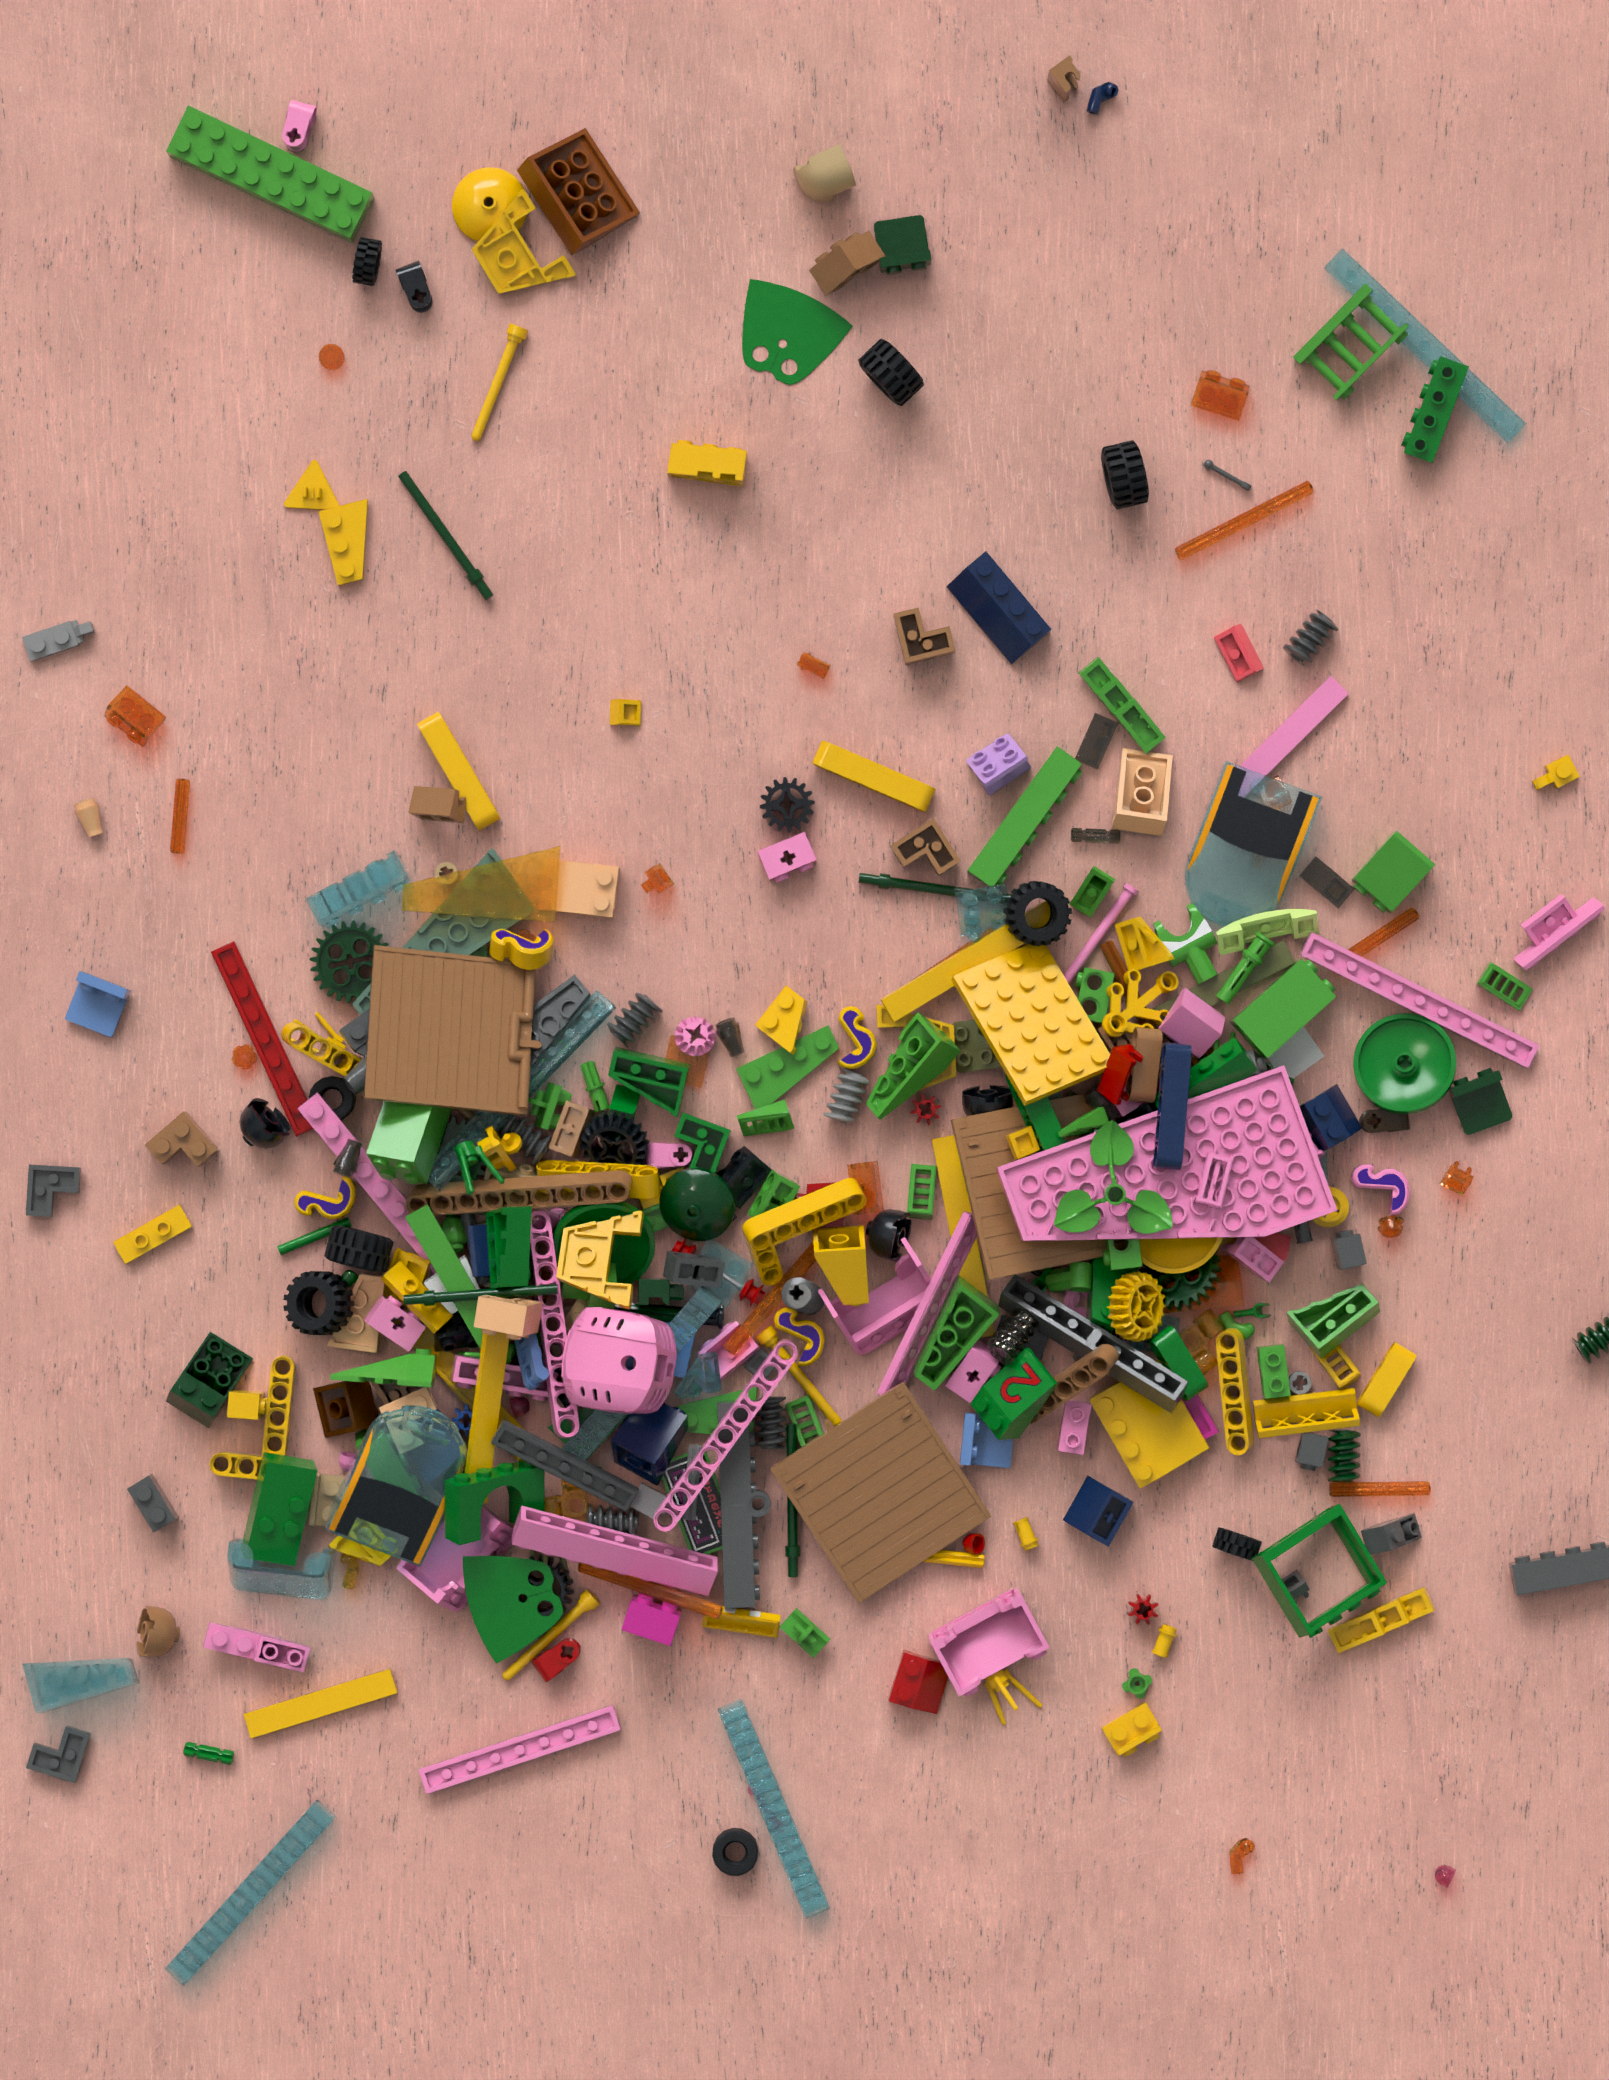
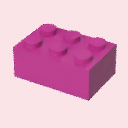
M639 1592L638 1596L633 1594L621 1630L671 1646L682 1610L677 1609L678 1604L664 1600L663 1604L653 1601L654 1596Z

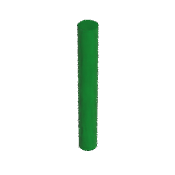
M349 1217L277 1247L280 1254L284 1255L329 1236L332 1226L352 1227Z

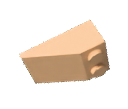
M1122 748L1113 808L1112 829L1162 836L1168 815L1173 755L1153 752L1146 754L1144 751Z
M544 859L538 909L614 919L620 868L593 863Z

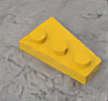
M368 498L318 511L338 586L363 580Z

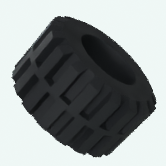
M879 339L858 359L859 365L865 374L892 402L899 406H903L924 386L923 379L917 370L892 344L884 339Z
M1134 440L1103 447L1101 452L1103 474L1113 506L1116 509H1122L1147 503L1149 497L1148 481L1138 445Z
M1029 881V883L1020 884L1018 889L1014 888L1011 891L1012 896L1010 898L1007 897L1005 901L1008 903L1007 908L1003 910V913L1006 914L1004 922L1009 926V932L1014 934L1015 938L1019 941L1034 946L1051 945L1053 941L1057 942L1060 940L1059 936L1061 934L1065 935L1068 931L1065 928L1067 924H1071L1072 919H1069V914H1072V908L1068 907L1070 902L1064 896L1065 893L1061 889L1056 888V886L1041 881ZM1041 898L1050 907V918L1043 927L1035 929L1027 924L1025 910L1032 900Z
M335 1225L331 1228L324 1257L332 1262L350 1267L384 1273L387 1271L394 1242L388 1237Z
M329 1271L304 1272L300 1274L301 1277H295L292 1280L294 1285H288L286 1290L289 1293L284 1295L283 1299L287 1300V1305L283 1307L284 1311L289 1313L286 1316L287 1320L293 1321L291 1326L294 1329H300V1333L309 1335H331L333 1332L342 1330L341 1326H346L349 1322L347 1317H352L353 1311H350L351 1306H354V1301L350 1299V1296H353L352 1290H347L348 1282L341 1281L342 1277ZM318 1289L323 1292L326 1298V1307L320 1317L316 1316L312 1309V1298Z

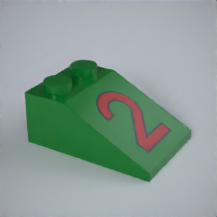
M1025 1348L982 1386L970 1404L998 1440L1018 1439L1058 1383L1031 1349Z

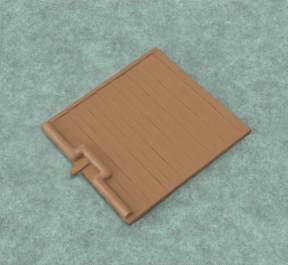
M374 945L364 1099L527 1116L531 1048L539 1049L542 1046L540 1041L531 1040L536 969H521L507 959L498 961L489 957Z
M1098 1091L1050 1100L1062 1129L1085 1113L1098 1107H1104L1101 1093ZM1014 1099V1107L951 1120L987 1281L1102 1257V1251L1106 1250L1105 1240H1021L996 1171L997 1167L1019 1160L1014 1159L1005 1136L1026 1127ZM1090 1134L1071 1136L1065 1138L1067 1142H1070ZM1037 1151L1034 1152V1153H1032V1154H1029V1155H1027V1156H1025V1157H1028V1156H1031V1155H1033V1154H1036ZM1125 1239L1114 1240L1113 1244L1117 1250L1123 1251L1126 1248Z
M904 1382L894 1386L836 1426L833 1425L831 1420L826 1419L824 1421V1425L828 1430L826 1433L818 1436L770 1468L858 1603H861L992 1517Z

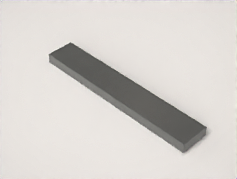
M504 1419L491 1439V1444L627 1512L639 1492L638 1487Z

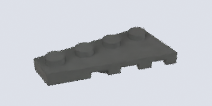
M575 974L534 1005L531 1040L540 1041L542 1046L539 1049L531 1048L530 1070L591 997L589 991Z

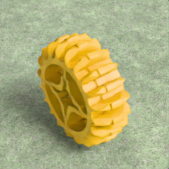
M1141 1272L1123 1274L1120 1279L1115 1280V1286L1111 1287L1112 1295L1108 1296L1110 1305L1107 1306L1110 1309V1314L1107 1318L1112 1319L1111 1327L1115 1328V1333L1123 1339L1132 1341L1146 1340L1158 1332L1157 1327L1162 1326L1161 1318L1165 1316L1163 1313V1308L1165 1307L1163 1299L1165 1295L1161 1294L1162 1286L1158 1285L1157 1279L1153 1278L1150 1274Z

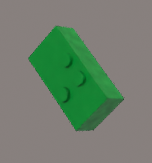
M263 1453L241 1545L245 1558L295 1566L318 1472L313 1460Z

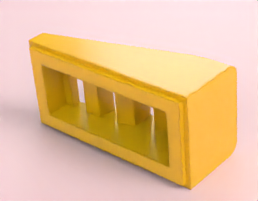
M1340 1345L1322 1359L1310 1347L1339 1390L1346 1389L1361 1378V1373ZM1335 1353L1340 1355L1330 1363H1327L1326 1360ZM1344 1361L1345 1365L1334 1372L1333 1368ZM1348 1370L1351 1371V1374L1340 1380L1338 1378Z

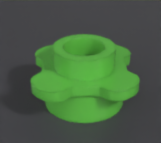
M1133 1668L1129 1671V1677L1122 1684V1688L1125 1692L1130 1691L1137 1698L1141 1699L1145 1697V1691L1148 1685H1151L1152 1678L1149 1675L1139 1673L1138 1669ZM1136 1681L1140 1683L1138 1686L1135 1685Z

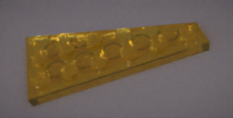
M560 846L404 884L402 911L555 923Z

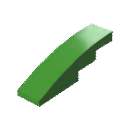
M1096 657L1078 672L1144 753L1147 754L1166 738L1135 698L1129 694L1099 657Z

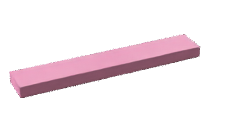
M1332 676L1238 767L1247 771L1238 796L1245 797L1349 694Z

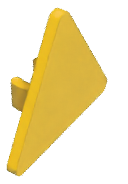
M317 460L311 461L285 500L284 506L286 508L325 510L340 506Z

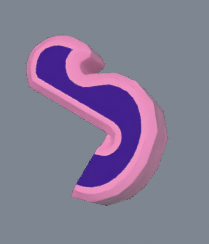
M1359 1165L1354 1168L1351 1173V1181L1356 1188L1391 1190L1389 1215L1399 1214L1406 1208L1409 1202L1410 1190L1408 1180L1403 1173L1394 1169H1383L1373 1174L1372 1170L1374 1167L1372 1165Z

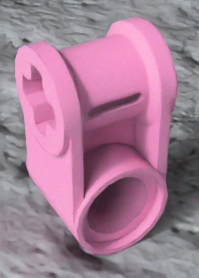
M294 100L290 101L282 132L283 141L290 151L298 153L306 148L311 128L315 122L317 106ZM298 134L300 139H295L294 143H292L290 137L294 138Z
M649 1143L650 1145L647 1148L649 1149V1154L645 1158V1165L655 1166L657 1169L685 1167L691 1164L694 1151L689 1145L682 1143ZM680 1148H683L684 1152L688 1153V1157L684 1158V1162L676 1158V1153L681 1151Z

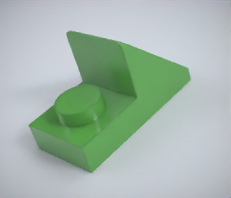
M1093 866L1069 905L1091 918L1115 879Z

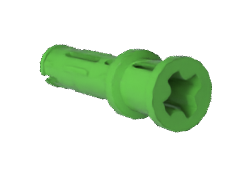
M1258 931L1255 933L1256 937L1248 949L1242 951L1244 957L1218 994H1216L1217 997L1227 1004H1230V1001L1254 967L1263 963L1262 958L1269 948L1275 946L1273 941Z

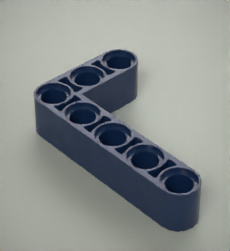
M1166 1042L1162 1044L1159 1072L1161 1074L1153 1160L1154 1168L1181 1170L1192 1053L1191 1045Z

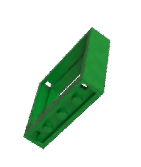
M1340 1504L1328 1507L1251 1558L1299 1638L1304 1636L1312 1638L1316 1634H1320L1323 1631L1322 1626L1327 1623L1332 1625L1343 1618L1341 1615L1346 1610L1351 1612L1362 1605V1599L1365 1597L1368 1599L1375 1597L1381 1592L1379 1588L1387 1583ZM1331 1522L1367 1583L1307 1623L1271 1561Z

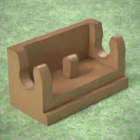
M1070 55L1050 69L1047 78L1048 83L1063 103L1069 99L1070 85L1072 84L1073 88L1077 90L1078 83L1076 79L1080 80V73L1073 65V59Z
M414 786L408 813L421 820L464 823L466 797H460L459 799V791L457 789Z
M566 1100L549 1149L579 1159L582 1151L581 1143L583 1141L581 1136L585 1131L587 1123L591 1122L596 1112Z

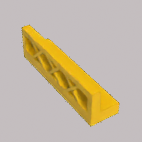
M1354 1388L1253 1400L1254 1421L1258 1438L1360 1426ZM1344 1416H1352V1418H1344V1419L1341 1418V1417H1344ZM1263 1426H1274L1271 1428H1262Z

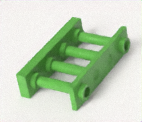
M1366 283L1293 356L1299 364H1302L1304 361L1307 364L1311 363L1338 390L1333 396L1336 400L1340 397L1345 400L1355 390L1352 385L1394 342L1399 345L1409 335L1406 331L1409 326L1406 323L1399 328L1372 301L1373 298L1370 294L1373 290ZM1358 306L1361 309L1365 308L1392 335L1382 347L1353 319L1355 316L1352 312ZM1340 324L1352 331L1374 353L1364 365L1335 337L1334 331ZM1322 343L1325 346L1329 345L1356 372L1346 383L1317 356L1319 353L1316 349Z

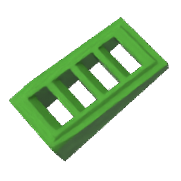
M1492 962L1488 963L1476 985L1520 1011L1533 990ZM1494 972L1498 975L1492 985H1489L1487 982ZM1503 977L1506 981L1500 991L1495 988ZM1512 982L1515 985L1507 997L1504 993ZM1520 987L1523 989V992L1517 1002L1512 999Z
M785 1099L737 1115L743 1136L794 1129ZM747 1122H752L753 1125L748 1126Z
M1098 1107L1085 1113L1058 1132L1059 1137L1091 1134L1094 1129L1101 1128L1109 1122L1104 1107Z
M911 1164L907 1212L910 1213V1216L908 1218L933 1219L937 1166ZM916 1174L931 1175L930 1179L915 1178ZM915 1184L930 1185V1189L915 1188ZM914 1195L929 1196V1200L916 1199ZM913 1205L928 1206V1209L913 1208Z
M809 1395L785 1404L791 1422L796 1424L797 1437L801 1447L807 1444L806 1439L824 1434ZM807 1405L808 1410L794 1414V1410ZM811 1415L812 1419L798 1424L797 1420ZM815 1425L816 1429L804 1434L801 1430Z

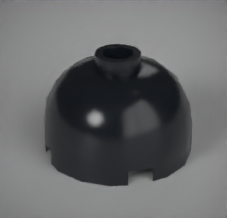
M989 1085L990 1089L979 1090L980 1086L967 1088L962 1091L963 1111L966 1116L1012 1108L1013 1095L1010 1088L997 1085Z
M254 1098L243 1110L239 1123L243 1139L248 1145L269 1149L282 1143L289 1136L290 1133L287 1132L291 1128L285 1116L276 1107L274 1111L266 1105L269 1102L264 1099Z
M893 1209L883 1210L875 1216L873 1221L870 1220L868 1222L866 1235H868L870 1247L876 1255L891 1261H898L901 1258L902 1254L898 1252L901 1246L905 1247L901 1239L905 1237L908 1241L911 1232L912 1222L910 1219H907L910 1213Z

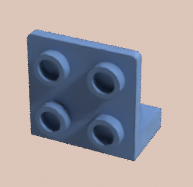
M79 971L76 981H79L65 1019L98 1033L113 1037L131 990Z
M965 1412L960 1465L973 1464L1010 1468L1013 1439L998 1440L978 1413Z

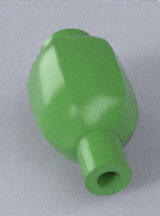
M445 1214L446 1217L442 1221L441 1228L455 1253L462 1252L467 1237L460 1217L456 1216V1214Z

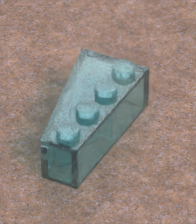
M394 850L387 854V859L375 860L368 864L364 871L354 872L343 878V882L339 884L336 882L306 898L321 927L326 925L329 929L333 925L339 924L342 916L349 913L350 917L362 912L364 910L362 906L372 902L375 905L385 900V894L394 890L395 893H398L408 888V882L412 881V878L399 853Z
M130 1658L22 1664L35 1711L41 1714L139 1684L133 1659Z

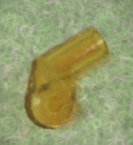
M342 1553L341 1563L348 1564L342 1586L347 1589H354L359 1574L358 1559Z

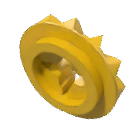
M1335 1187L1329 1188L1336 1208L1339 1211L1326 1214L1325 1218L1321 1216L1312 1219L1320 1226L1334 1227L1342 1223L1347 1217L1349 1211L1347 1197L1341 1190Z

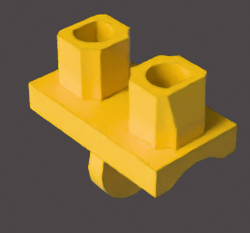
M493 1126L485 1129L488 1137L477 1142V1145H481L489 1161L496 1170L504 1166L510 1172L516 1169L509 1155L517 1153L522 1147L521 1137L517 1133H506L501 1139Z

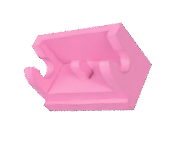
M1235 1237L1237 1240L1234 1244L1225 1243L1222 1247L1223 1251L1256 1277L1269 1283L1284 1263V1261L1253 1237Z

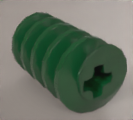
M1608 1317L1603 1318L1604 1326L1599 1322L1594 1324L1595 1331L1587 1327V1336L1578 1332V1341L1572 1338L1580 1355L1589 1364L1592 1363L1591 1354L1600 1358L1599 1349L1609 1353Z
M1329 1430L1336 1433V1435L1328 1438V1441L1335 1443V1446L1328 1448V1451L1335 1453V1456L1328 1458L1329 1462L1335 1464L1334 1467L1328 1468L1329 1472L1335 1474L1334 1477L1328 1479V1482H1353L1354 1479L1360 1478V1474L1353 1471L1360 1467V1463L1353 1461V1459L1359 1458L1361 1455L1353 1451V1449L1361 1446L1359 1442L1353 1439L1360 1437L1361 1433L1354 1430Z

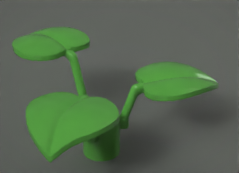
M1112 1120L1104 1124L1094 1135L1090 1146V1154L1094 1163L1100 1166L1109 1164L1111 1183L1105 1187L1104 1197L1092 1201L1090 1195L1083 1190L1067 1192L1058 1203L1054 1225L1057 1228L1067 1232H1084L1092 1229L1100 1220V1212L1095 1205L1105 1203L1106 1201L1112 1205H1119L1123 1201L1132 1205L1127 1212V1220L1130 1226L1139 1233L1151 1234L1172 1228L1171 1211L1162 1196L1151 1190H1142L1137 1194L1135 1201L1126 1197L1125 1189L1117 1184L1113 1164L1119 1166L1126 1164L1133 1155L1134 1147L1130 1136L1115 1121Z

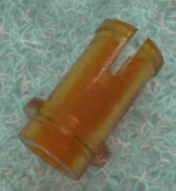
M804 651L797 663V666L801 667L800 670L805 669L822 679L825 678L831 666L811 656V652L806 653Z

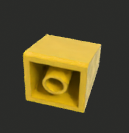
M864 1225L813 1229L814 1257L843 1305L861 1306L862 1304L869 1303Z

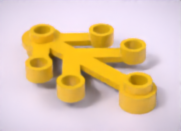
M1137 969L1128 970L1123 976L1128 986L1126 1009L1122 1012L1121 996L1124 994L1123 986L1115 982L1107 987L1106 993L1110 998V1013L1104 1016L1102 1026L1107 1035L1119 1037L1124 1032L1133 1034L1135 1027L1154 1029L1149 1023L1139 1025L1127 1022L1132 1017L1153 1020L1160 1026L1163 1022L1160 1015L1162 1014L1166 1017L1169 1011L1165 1009L1158 1011L1144 1007L1162 992L1170 993L1175 990L1179 982L1173 972L1166 971L1156 978V985L1138 998V983L1141 980V974ZM1130 973L1134 975L1135 981L1130 978ZM1113 987L1117 989L1118 994L1113 992ZM1111 1021L1115 1023L1116 1029L1112 1026Z

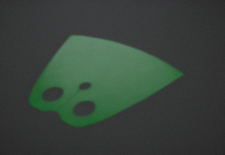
M750 279L743 321V359L748 367L758 372L769 371L774 374L776 380L793 385L809 375L836 348L853 326L838 313L810 296L778 284ZM785 339L787 346L780 348L778 345L779 340ZM757 346H764L768 350V358L763 362H758L753 358L752 352ZM786 359H792L797 363V371L792 375H786L781 370V365Z
M463 1556V1576L469 1608L478 1633L496 1664L529 1645L548 1631L561 1618L563 1606L560 1598L552 1590L554 1578L547 1564L526 1558ZM533 1570H538L544 1575V1582L539 1586H533L528 1581V1575ZM520 1594L527 1596L526 1602L522 1603L519 1601L518 1597ZM543 1600L550 1601L553 1605V1613L549 1616H542L537 1610L538 1604Z

